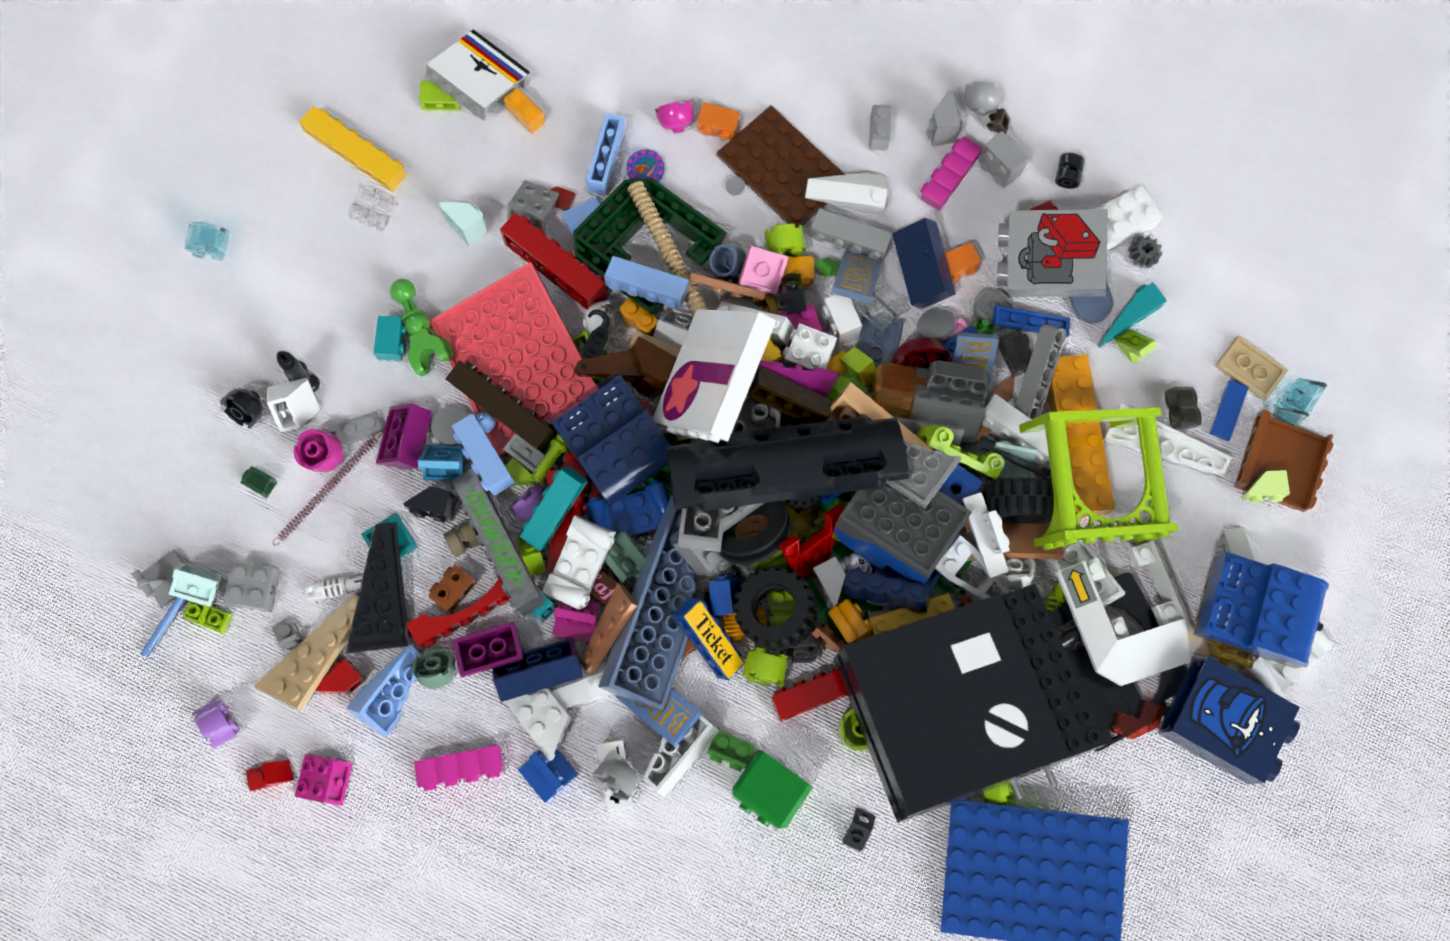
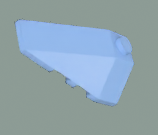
M408 645L357 693L346 709L360 722L386 738L399 721L404 701L407 702L409 697L407 693L410 685L416 679L412 671L414 659L417 656L420 658L422 655L412 645Z

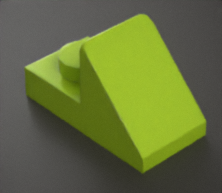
M1128 329L1114 339L1115 343L1132 363H1135L1157 347L1155 340L1131 329Z

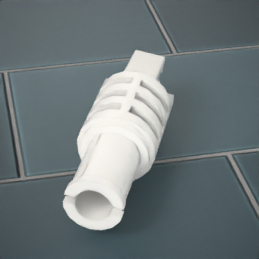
M363 575L346 580L340 577L306 587L307 599L315 601L345 596L349 591L360 589Z

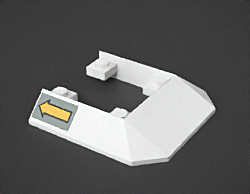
M1155 540L1128 549V553L1135 569L1144 566L1148 567L1163 604L1152 607L1159 625L1157 628L1130 636L1123 617L1109 620L1094 584L1095 581L1106 577L1098 558L1083 561L1056 572L1095 672L1120 686L1190 663L1198 640V636L1194 635V625L1158 541Z

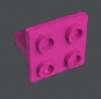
M589 600L584 609L578 610L560 601L553 615L555 617V624L552 635L566 639L573 637L576 641L589 643L598 623L601 603Z

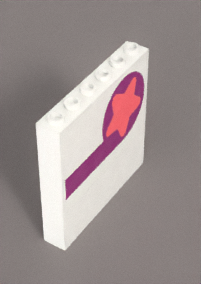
M696 310L653 416V420L658 425L660 431L670 432L675 435L680 434L685 437L700 438L706 441L709 439L716 443L719 440L728 441L776 320L761 312Z

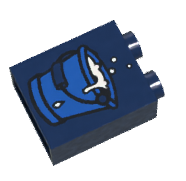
M1206 656L1192 660L1158 734L1246 784H1265L1266 781L1272 782L1281 771L1283 761L1277 756L1283 743H1291L1298 734L1300 723L1294 719L1300 707L1214 658Z

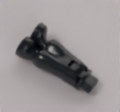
M279 351L277 353V363L284 371L289 382L308 378L313 393L319 389V378L312 374L309 375L304 362L298 361L289 352Z

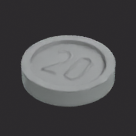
M730 177L726 182V189L732 195H740L745 190V182L741 177Z

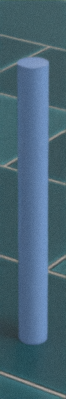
M176 597L140 655L146 658L149 657L185 599Z

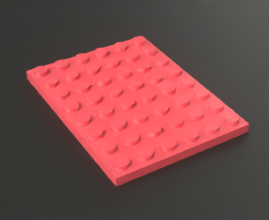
M532 262L527 263L430 320L436 336L446 339L451 345L454 358L449 362L452 368H454L459 360L465 364L469 361L478 368L476 370L478 374L485 373L493 379L491 384L495 387L497 384L501 385L507 390V396L511 398L514 395L522 401L521 406L524 409L529 407L538 414L536 418L540 421L545 419L550 423L548 420L550 416L596 385L592 377H580L574 372L577 362L582 360L581 354ZM467 396L476 415L480 412H487ZM493 416L496 420V425L486 435L500 457L507 453L503 448L515 433Z

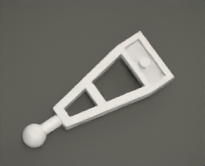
M961 535L954 539L935 568L948 581L981 599L991 597L985 592L992 583L996 585L1002 594L1010 592L1000 583L997 576L992 578L987 576L978 589L955 577V574L970 555L987 574L980 553Z

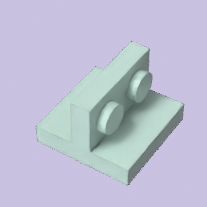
M182 563L174 570L172 576L174 579L169 595L211 607L223 575Z

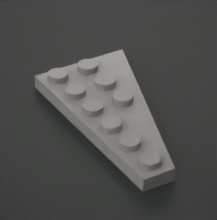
M904 442L909 467V478L897 481H888L887 479L885 483L925 509L960 463L962 457L949 456L941 451H931L919 445ZM881 457L853 460V462L880 459Z

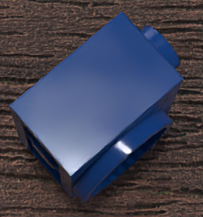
M957 465L939 491L964 506L963 498L983 491L980 488L983 481ZM950 487H958L960 489V493L953 494L950 491Z
M735 572L723 573V575L716 576V580L709 582V598L714 616L735 613L733 604L737 603L735 599L736 592L741 591L739 586L743 582L742 575L735 576Z

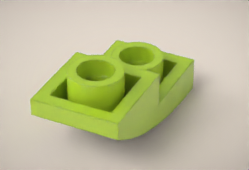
M190 601L182 618L224 634L233 615L214 607Z

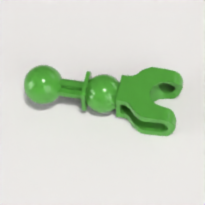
M405 278L394 281L390 288V294L396 302L403 305L406 315L401 318L403 321H406V331L411 335L409 337L411 347L408 351V360L414 372L423 377L430 372L429 358L434 352L439 359L447 362L454 358V353L449 341L437 337L435 332L430 330V320L425 316L426 312L417 309L413 300L416 294L414 284Z

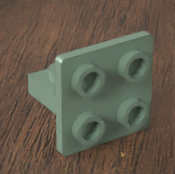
M622 531L608 550L604 563L618 578L620 583L624 585V583L628 584L640 572L646 556L627 532Z

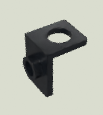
M856 808L842 843L862 851L872 832L876 817ZM858 816L866 817L869 823L861 821Z

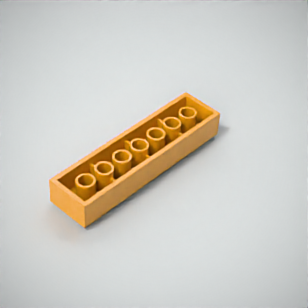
M1088 354L1059 357L1048 391L1051 412L1097 410ZM1100 422L1066 423L1075 490L1084 505L1098 515H1108L1115 509ZM1075 505V507H1076V509H1077V511H1075V514H1076L1078 511H1080V509H1079V507H1078L1077 505Z

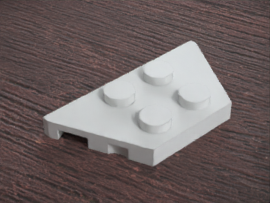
M546 688L539 690L533 695L526 694L504 701L546 758L552 761L555 757L554 752L558 743H561L564 730L568 727L572 718L553 692Z

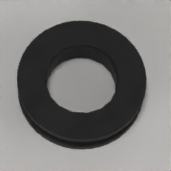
M782 501L764 503L745 517L748 518L755 515L769 517L767 526L757 536L749 539H736L732 537L733 530L742 520L723 532L721 552L719 554L725 560L739 565L759 563L776 554L780 550L779 544L787 540L791 533V519Z

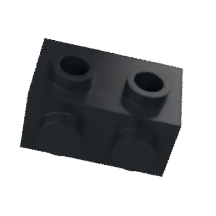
M786 274L782 277V284L779 286L781 305L785 304L787 315L807 311L801 274Z

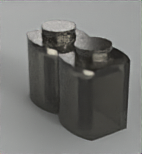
M1175 386L1165 391V403L1169 409V422L1173 429H1192L1201 425V412L1197 407V394L1193 387Z

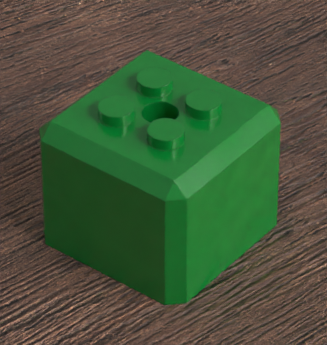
M759 749L733 786L731 792L732 798L740 803L739 808L747 814L754 813L758 816L756 820L765 827L770 825L779 830L787 828L813 787Z

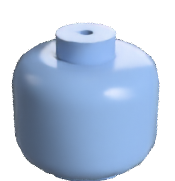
M480 412L476 415V419L485 433H489L494 429L496 420L490 413Z

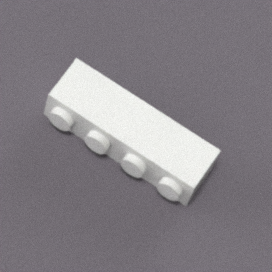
M994 394L985 404L981 424L990 428L1000 438L1005 439L1014 446L1027 445L1032 447L1033 450H1037V454L1033 459L1034 462L1043 465L1049 460L1046 431L1020 433L1019 425L1031 419Z

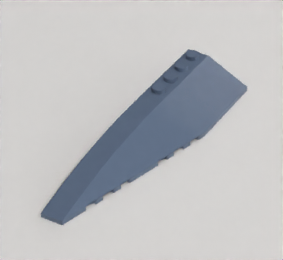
M673 493L656 530L631 595L638 607L615 640L598 686L615 695L659 710H664L688 640V636L672 614L689 598H692L696 588V583H694L696 572L672 545L678 540L682 509L675 510Z

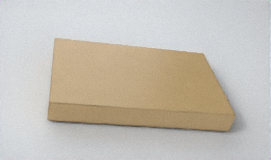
M1239 335L1215 365L1216 368L1237 383L1249 387L1248 391L1262 401L1267 400L1288 371Z

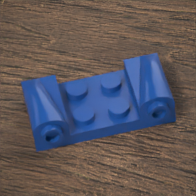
M659 480L650 481L645 490L623 496L611 506L604 499L601 500L600 497L588 500L589 503L585 507L589 521L616 532L615 539L622 531H626L630 537L657 530L669 502L664 482Z

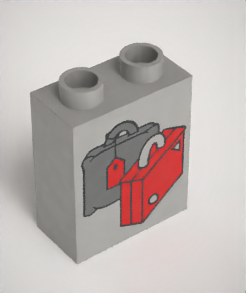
M1108 209L1009 211V223H999L998 246L1008 247V262H998L997 285L1007 286L1009 297L1106 296Z

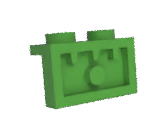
M719 731L712 739L707 754L710 755V760L720 764L723 760L730 763L729 768L741 772L742 769H746L755 745Z

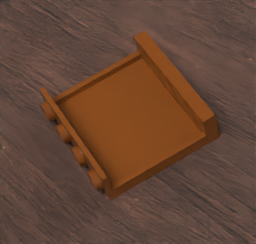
M1263 409L1256 415L1234 487L1247 491L1264 472L1286 470L1290 494L1283 498V501L1276 503L1304 513L1316 504L1317 497L1315 495L1323 481L1321 478L1322 472L1325 471L1328 465L1326 458L1333 448V442H1331L1333 435L1329 434L1327 437H1323L1271 418V412Z

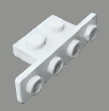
M982 493L963 498L964 507L972 511L968 520L988 577L992 578L1008 572L1003 553L1010 551L1008 547L1009 539L1003 532L1000 515L997 514L996 510L988 512Z

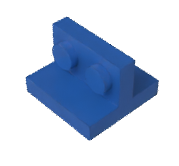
M557 748L552 761L548 760L542 751L534 752L529 756L530 760L518 769L544 803L548 802L578 776L577 772Z

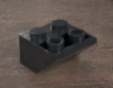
M428 487L405 501L404 507L415 517L425 519L426 516L433 518V521L445 523L446 520L452 521L457 497L451 491Z

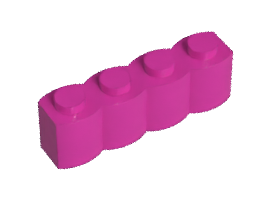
M965 136L961 140L957 139L951 148L953 150L951 154L944 156L941 161L943 165L940 169L936 168L930 177L932 180L929 183L925 182L920 190L922 193L920 199L938 211L946 204L983 150L981 146Z
M499 745L414 762L417 787L423 788L424 792L436 790V785L445 784V787H452L458 785L457 781L466 780V783L479 781L481 776L487 775V779L500 777V773L505 772L501 746Z

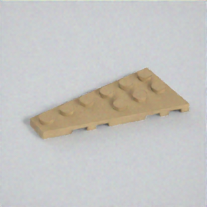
M353 594L253 687L302 711L348 642L358 596Z

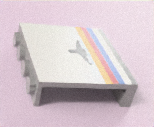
M474 29L426 64V78L483 121L485 120L486 109L516 85L525 89L529 85L530 80L529 70Z

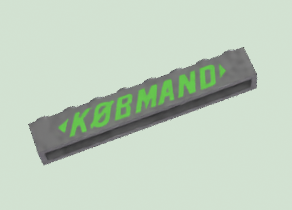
M471 468L451 480L455 487L452 491L458 500L461 499L462 504L460 506L466 515L469 514L471 519L468 522L474 531L477 530L478 535L476 538L482 547L485 546V556L490 563L493 561L495 567L492 569L497 578L502 579L501 587L506 595H510L512 600L509 603L515 612L519 611L523 616H526L546 604L488 491L486 492L480 483V476H477Z

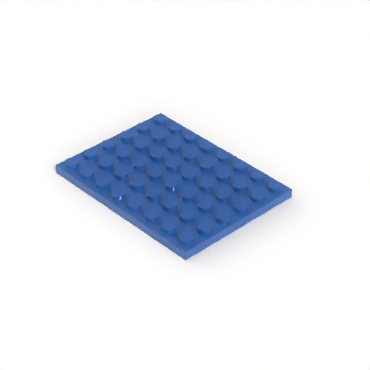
M966 800L952 803L941 932L1003 941H1121L1129 820Z

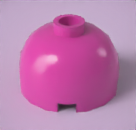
M684 101L685 105L674 102L658 107L659 109H655L658 123L666 130H673V133L684 132V127L689 126L693 121L694 109L692 101Z

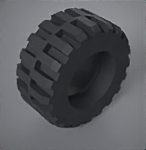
M1043 478L992 480L985 486V504L988 512L996 510L1002 519V523H1051L1054 508L1052 480Z
M770 566V570H765V568L758 569L759 574L754 576L751 573L747 576L750 580L747 583L743 581L739 586L741 591L736 592L735 599L737 603L733 604V610L736 613L734 616L745 636L757 646L765 647L770 651H775L777 648L781 651L788 650L787 646L792 645L795 647L799 645L798 641L800 639L805 640L808 637L807 632L813 630L815 626L813 621L817 619L818 614L816 611L817 601L808 583L797 572H791L786 567L778 569L777 566ZM774 591L789 593L795 602L794 612L790 619L784 624L775 627L762 624L757 616V608L760 601L767 594Z

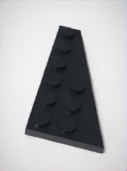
M397 523L374 525L345 654L400 648L410 645L408 627L406 626L407 614Z

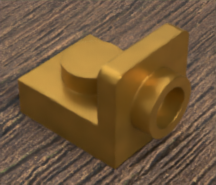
M765 293L764 300L753 299L752 303L758 307L763 306V310L772 314L779 313L771 293Z

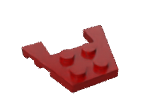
M837 504L825 513V528L819 533H814L803 544H799V539L794 535L779 544L791 572L795 571L801 578H805L812 573L814 567L829 560L835 539L832 538L839 514L845 509L844 507Z

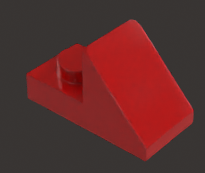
M290 760L264 763L260 767L246 770L250 792L294 781Z

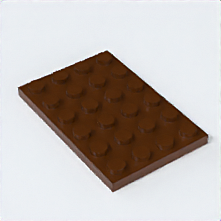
M772 105L716 152V156L738 177H741L745 184L787 224H795L796 228H799V225L804 226L817 214L819 208L823 209L828 204L805 198L807 180L809 178L845 175Z

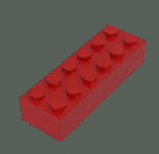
M515 212L500 228L504 244L527 263L532 262L539 273L586 310L592 304L608 298L605 280L599 274L594 275L585 263L576 261L575 256L567 250L565 252L561 249L560 244L556 240L547 238L545 232L539 227H533L530 220L524 215L520 216Z

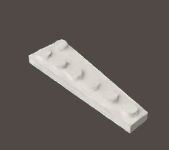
M1122 403L1118 407V409H1131ZM1156 421L1161 458L1221 477L1225 474L1231 461V456ZM1138 425L1128 428L1111 429L1109 426L1104 440L1141 451Z

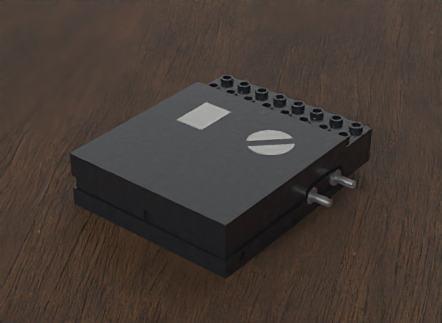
M1036 584L1002 595L997 594L844 645L839 651L840 654H837L833 659L897 823L1009 782L1016 798L1022 799L1024 794L1017 779L1041 770L1045 771L1051 787L1057 786L1058 782L1051 768L1052 766L1106 745Z

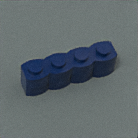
M848 569L843 582L845 593L851 598L867 599L876 604L887 603L894 608L907 607L916 613H926L931 600L930 587L923 583H908L901 578L888 579L882 574H867L859 569Z

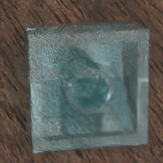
M1298 378L1293 383L1289 382L1283 390L1285 392L1283 398L1280 397L1273 406L1275 411L1272 415L1282 422L1296 426L1309 416L1327 384Z

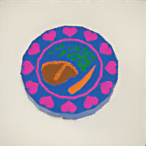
M648 149L639 150L628 159L627 175L629 179L653 178L659 182L663 178L665 171L664 161L655 151Z

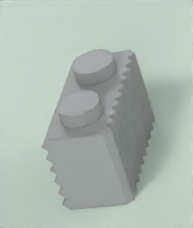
M872 105L870 115V150H888L891 139L892 107L890 105Z

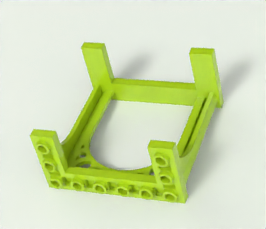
M1160 407L1048 412L1019 425L1020 433L1045 430L1054 492L1053 515L1046 533L1042 537L1034 539L1035 547L1043 546V550H1051L1057 547L1077 544V540H1083V544L1094 543L1096 539H1102V542L1115 541V537H1120V541L1134 540V543H1143L1157 540L1158 538L1170 537V533L1178 531L1177 523L1170 522L1156 425V417L1161 416ZM1109 422L1110 429L1128 428L1138 425L1145 488L1141 501L1131 513L1121 518H1106L1092 512L1081 501L1075 490L1072 478L1066 423ZM1075 505H1077L1080 509V511H1078L1076 514L1075 511H1077ZM1141 510L1149 515L1147 523L1140 517ZM1083 514L1089 517L1086 527H1081L1079 523ZM1131 518H1135L1136 522L1131 523ZM1099 521L1100 525L1094 526V522Z

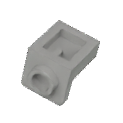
M291 617L272 627L278 640L277 645L283 650L294 649L303 640Z

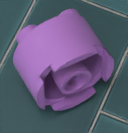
M214 699L192 712L200 732L205 739H210L211 743L209 745L212 749L237 736V732L240 731L235 720H232L231 717L228 718L227 714L230 711L220 699Z

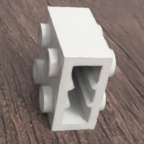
M799 323L797 330L793 329L789 340L792 341L790 347L786 346L782 355V358L785 359L784 364L787 367L801 365L802 370L813 371L814 367L826 369L836 345L837 337Z

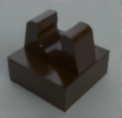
M1004 108L997 109L996 113L989 115L990 120L994 122L987 124V127L990 131L997 133L1003 131L1007 135L1010 117Z

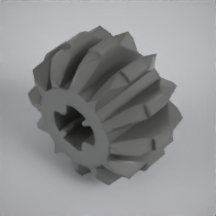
M1141 235L1138 239H1134L1131 242V246L1128 248V252H1130L1128 259H1134L1133 265L1138 263L1140 269L1144 266L1149 269L1153 264L1155 265L1159 262V258L1163 253L1160 251L1162 245L1156 244L1157 239L1151 240L1150 235L1146 238Z

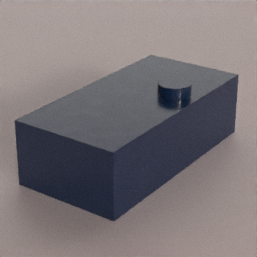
M923 218L892 233L911 306L924 309L956 295L940 233L935 221Z
M573 637L523 652V660L492 669L493 681L500 702L526 694L533 695L539 690L583 677L581 662Z

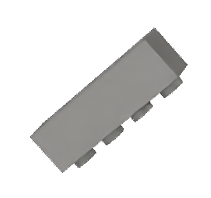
M819 208L810 236L819 242L825 241L831 243L834 247H843L853 253L863 254L869 258L883 261L892 233Z

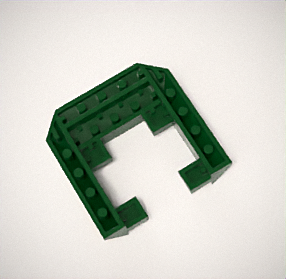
M653 178L625 179L573 231L575 258L585 263L592 271L599 274L605 280L604 276L613 256L628 261L631 260V255L623 250L621 246L645 224L644 219L641 218V214L638 212L639 208H636V203L633 202V198H631L630 193L627 191L632 183L642 181L647 189L646 192L649 193V197H651L655 205L654 207L657 208V212L663 220L662 223L670 224L694 242L686 251V255L700 266L709 259L714 247L721 245L727 234L726 231ZM619 290L649 314L662 311L665 305L659 302H650L644 297L631 296L627 292Z

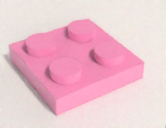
M750 245L738 284L777 295L788 256Z

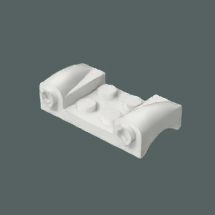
M574 515L566 534L568 538L553 573L549 574L542 593L578 610L584 609L590 600L589 595L608 550L614 543L616 532L592 523L581 516Z
M1317 631L1315 634L1308 667L1316 659L1321 658L1334 645L1322 631ZM1252 655L1245 661L1246 665L1240 671L1254 682L1281 696L1308 667L1292 668Z

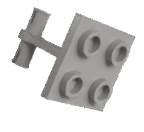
M172 550L142 573L140 570H136L131 575L137 582L136 586L143 590L147 598L154 597L160 607L163 608L176 598V596L169 595V591L174 579L172 577L174 570L183 562L176 552Z

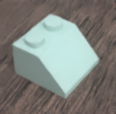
M440 202L438 204L445 221L469 247L488 233L485 227L487 223L482 218L484 215L478 207L473 208L470 203Z

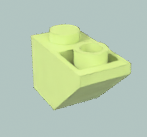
M1287 471L1264 472L1243 494L1242 501L1250 500V503H1259L1270 499V502L1283 501V498L1290 494Z

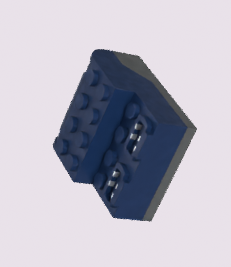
M614 372L548 418L609 506L637 486L646 487L649 484L647 479L668 465L666 447L670 446V444L648 411L642 407L621 374Z

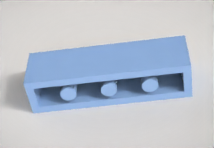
M608 113L605 115L586 180L588 192L607 196L626 130L625 117Z
M615 256L612 257L604 276L605 285L612 290H622L631 296L644 297L650 302H659L669 308L681 309L689 290L688 279Z
M473 413L452 425L455 431L452 434L458 445L463 444L464 449H462V452L467 460L471 459L474 464L471 467L477 476L480 474L483 478L480 483L486 492L490 490L495 496L515 483Z

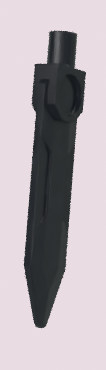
M997 452V454L1013 464L1036 473L1043 479L1052 480L1050 468L1045 466L1043 468L1007 452Z

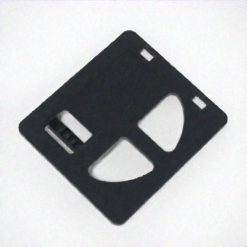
M1122 573L1114 577L1125 591V595L1109 604V606L1119 608L1131 615L1143 627V632L1159 627L1155 615L1134 577L1130 573ZM1068 603L1049 612L1055 629L1074 619ZM1078 627L1059 636L1064 648L1082 639ZM1085 645L1067 654L1106 742V745L1094 751H1101L1165 716L1170 706L1166 708L1164 701L1172 696L1175 698L1187 673L1184 665L1161 672L1156 694L1149 703H1146L1142 700L1133 682L1120 686L1095 672ZM1119 727L1122 733L1112 738L1109 731Z

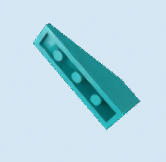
M1153 282L1148 286L1143 284L1135 291L1136 295L1099 342V348L1162 308L1167 302V299Z

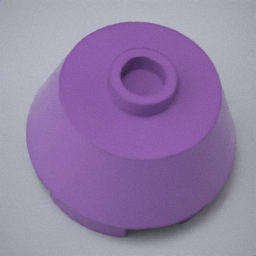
M536 483L529 487L510 507L515 513L514 516L525 522L531 519L533 508L537 503H541L544 498L542 496L544 488H540Z

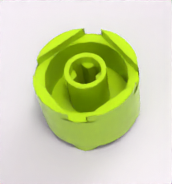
M781 224L773 226V231L768 232V229L764 231L766 250L790 257L802 256V253L806 251L802 225L796 228L795 224Z
M755 647V650L748 651L741 677L745 678L748 676V681L768 687L770 683H775V688H782L788 666L787 656L775 653V655L767 654L766 649Z
M852 708L843 715L839 722V738L843 745L852 751L862 752L869 750L863 734L860 735L859 731H855L858 721Z

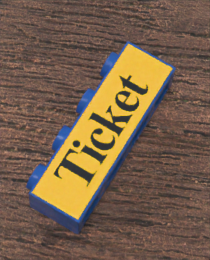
M689 598L672 615L716 677L729 680L745 664L741 658L742 655L737 648L733 647L730 637L721 630L719 621L709 613L707 604L701 599Z

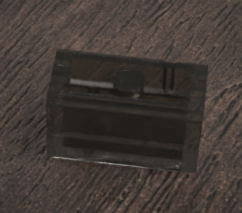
M1021 329L1001 336L998 341V348L1012 377L1026 373L1032 355L1029 347V338L1026 334L1022 333Z

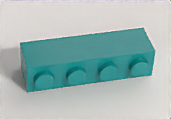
M569 466L556 471L552 478L554 482L542 494L543 500L533 508L532 518L528 519L522 526L524 531L520 537L539 551L549 545L588 482L586 478Z

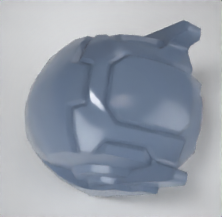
M734 243L718 245L714 247L709 257L710 268L719 278H731L733 283H737L738 276L743 269L746 253L741 246Z

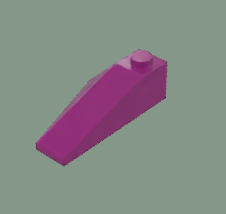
M760 360L758 367L766 368L824 397H827L838 376V372L816 367L813 368V371L802 370L801 365L783 367V363Z

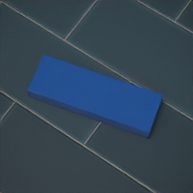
M1232 380L1227 382L1209 433L1210 435L1225 441L1231 439L1249 387Z

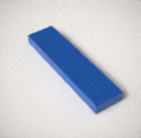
M999 305L993 307L992 326L1039 334L1041 327L1047 324L1065 329L1066 338L1069 336L1070 318Z

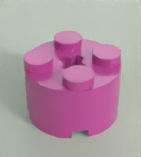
M316 429L306 430L299 435L297 446H294L295 460L300 466L309 470L329 472L336 468L344 459L343 448L339 438L335 434Z

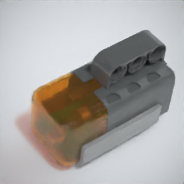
M933 361L929 369L883 362L875 370L869 397L890 415L896 417L902 425L915 435L924 425L940 424L953 432L954 438L951 444L959 446L960 443L974 445L985 411V398L989 388L988 371L982 367L946 361Z

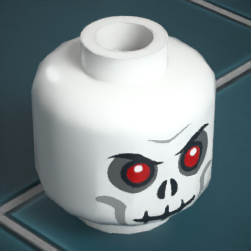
M852 553L849 557L845 556L842 560L846 568L845 576L848 569H859L867 574L872 573L873 567L871 562L857 553Z

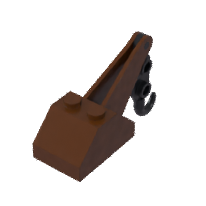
M599 309L592 310L588 317L591 318L593 315H599L602 317L603 322L590 333L581 350L582 360H579L574 368L576 375L606 379L614 372L621 374L625 382H631L632 387L637 389L640 394L648 395L649 397L663 394L677 357L638 336L628 351L600 356L608 341L610 319L604 311Z

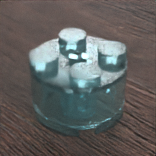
M193 222L192 225L189 223L184 246L185 250L193 252L192 256L204 258L205 255H208L215 260H223L226 255L229 231L223 227L217 230L214 228L215 225L210 223Z

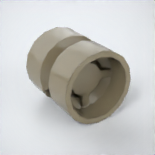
M468 521L459 525L458 530L452 529L443 534L455 558L465 553L466 548L473 549L480 545L476 538L477 534Z

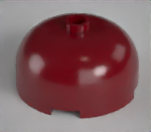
M916 337L906 341L896 350L891 362V372L896 384H898L899 379L912 381L916 367L929 369L933 361L952 362V359L945 346L938 340L930 337ZM907 389L902 390L906 394L909 393Z

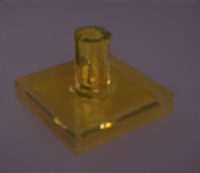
M1205 639L1210 656L1218 658L1217 661L1228 667L1230 663L1252 669L1255 661L1251 653Z

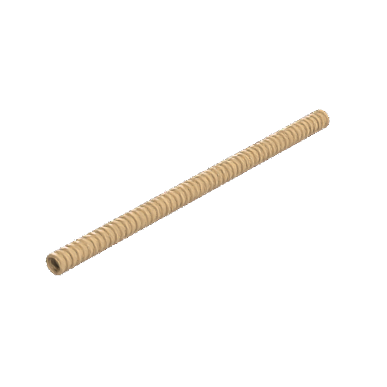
M642 181L632 183L627 191L630 193L631 198H633V202L636 203V208H639L638 212L641 214V218L644 219L643 221L647 229H649V233L652 234V239H655L654 243L657 245V249L660 250V254L663 255V260H666L665 264L668 266V270L671 271L670 274L689 280L690 272L686 270L687 266L683 265L684 260L678 254V249H675L676 245L673 244L674 241L670 238L671 235L668 233L667 228H665V224L662 223L663 220L660 218L657 208L654 207L655 205L651 197H649V193L646 192L647 189L644 187V183ZM689 281V290L684 301L688 302L687 306L694 317L696 310H709V308L705 307L706 303L703 302L704 299L700 296V291H697L698 287L694 286L695 282Z

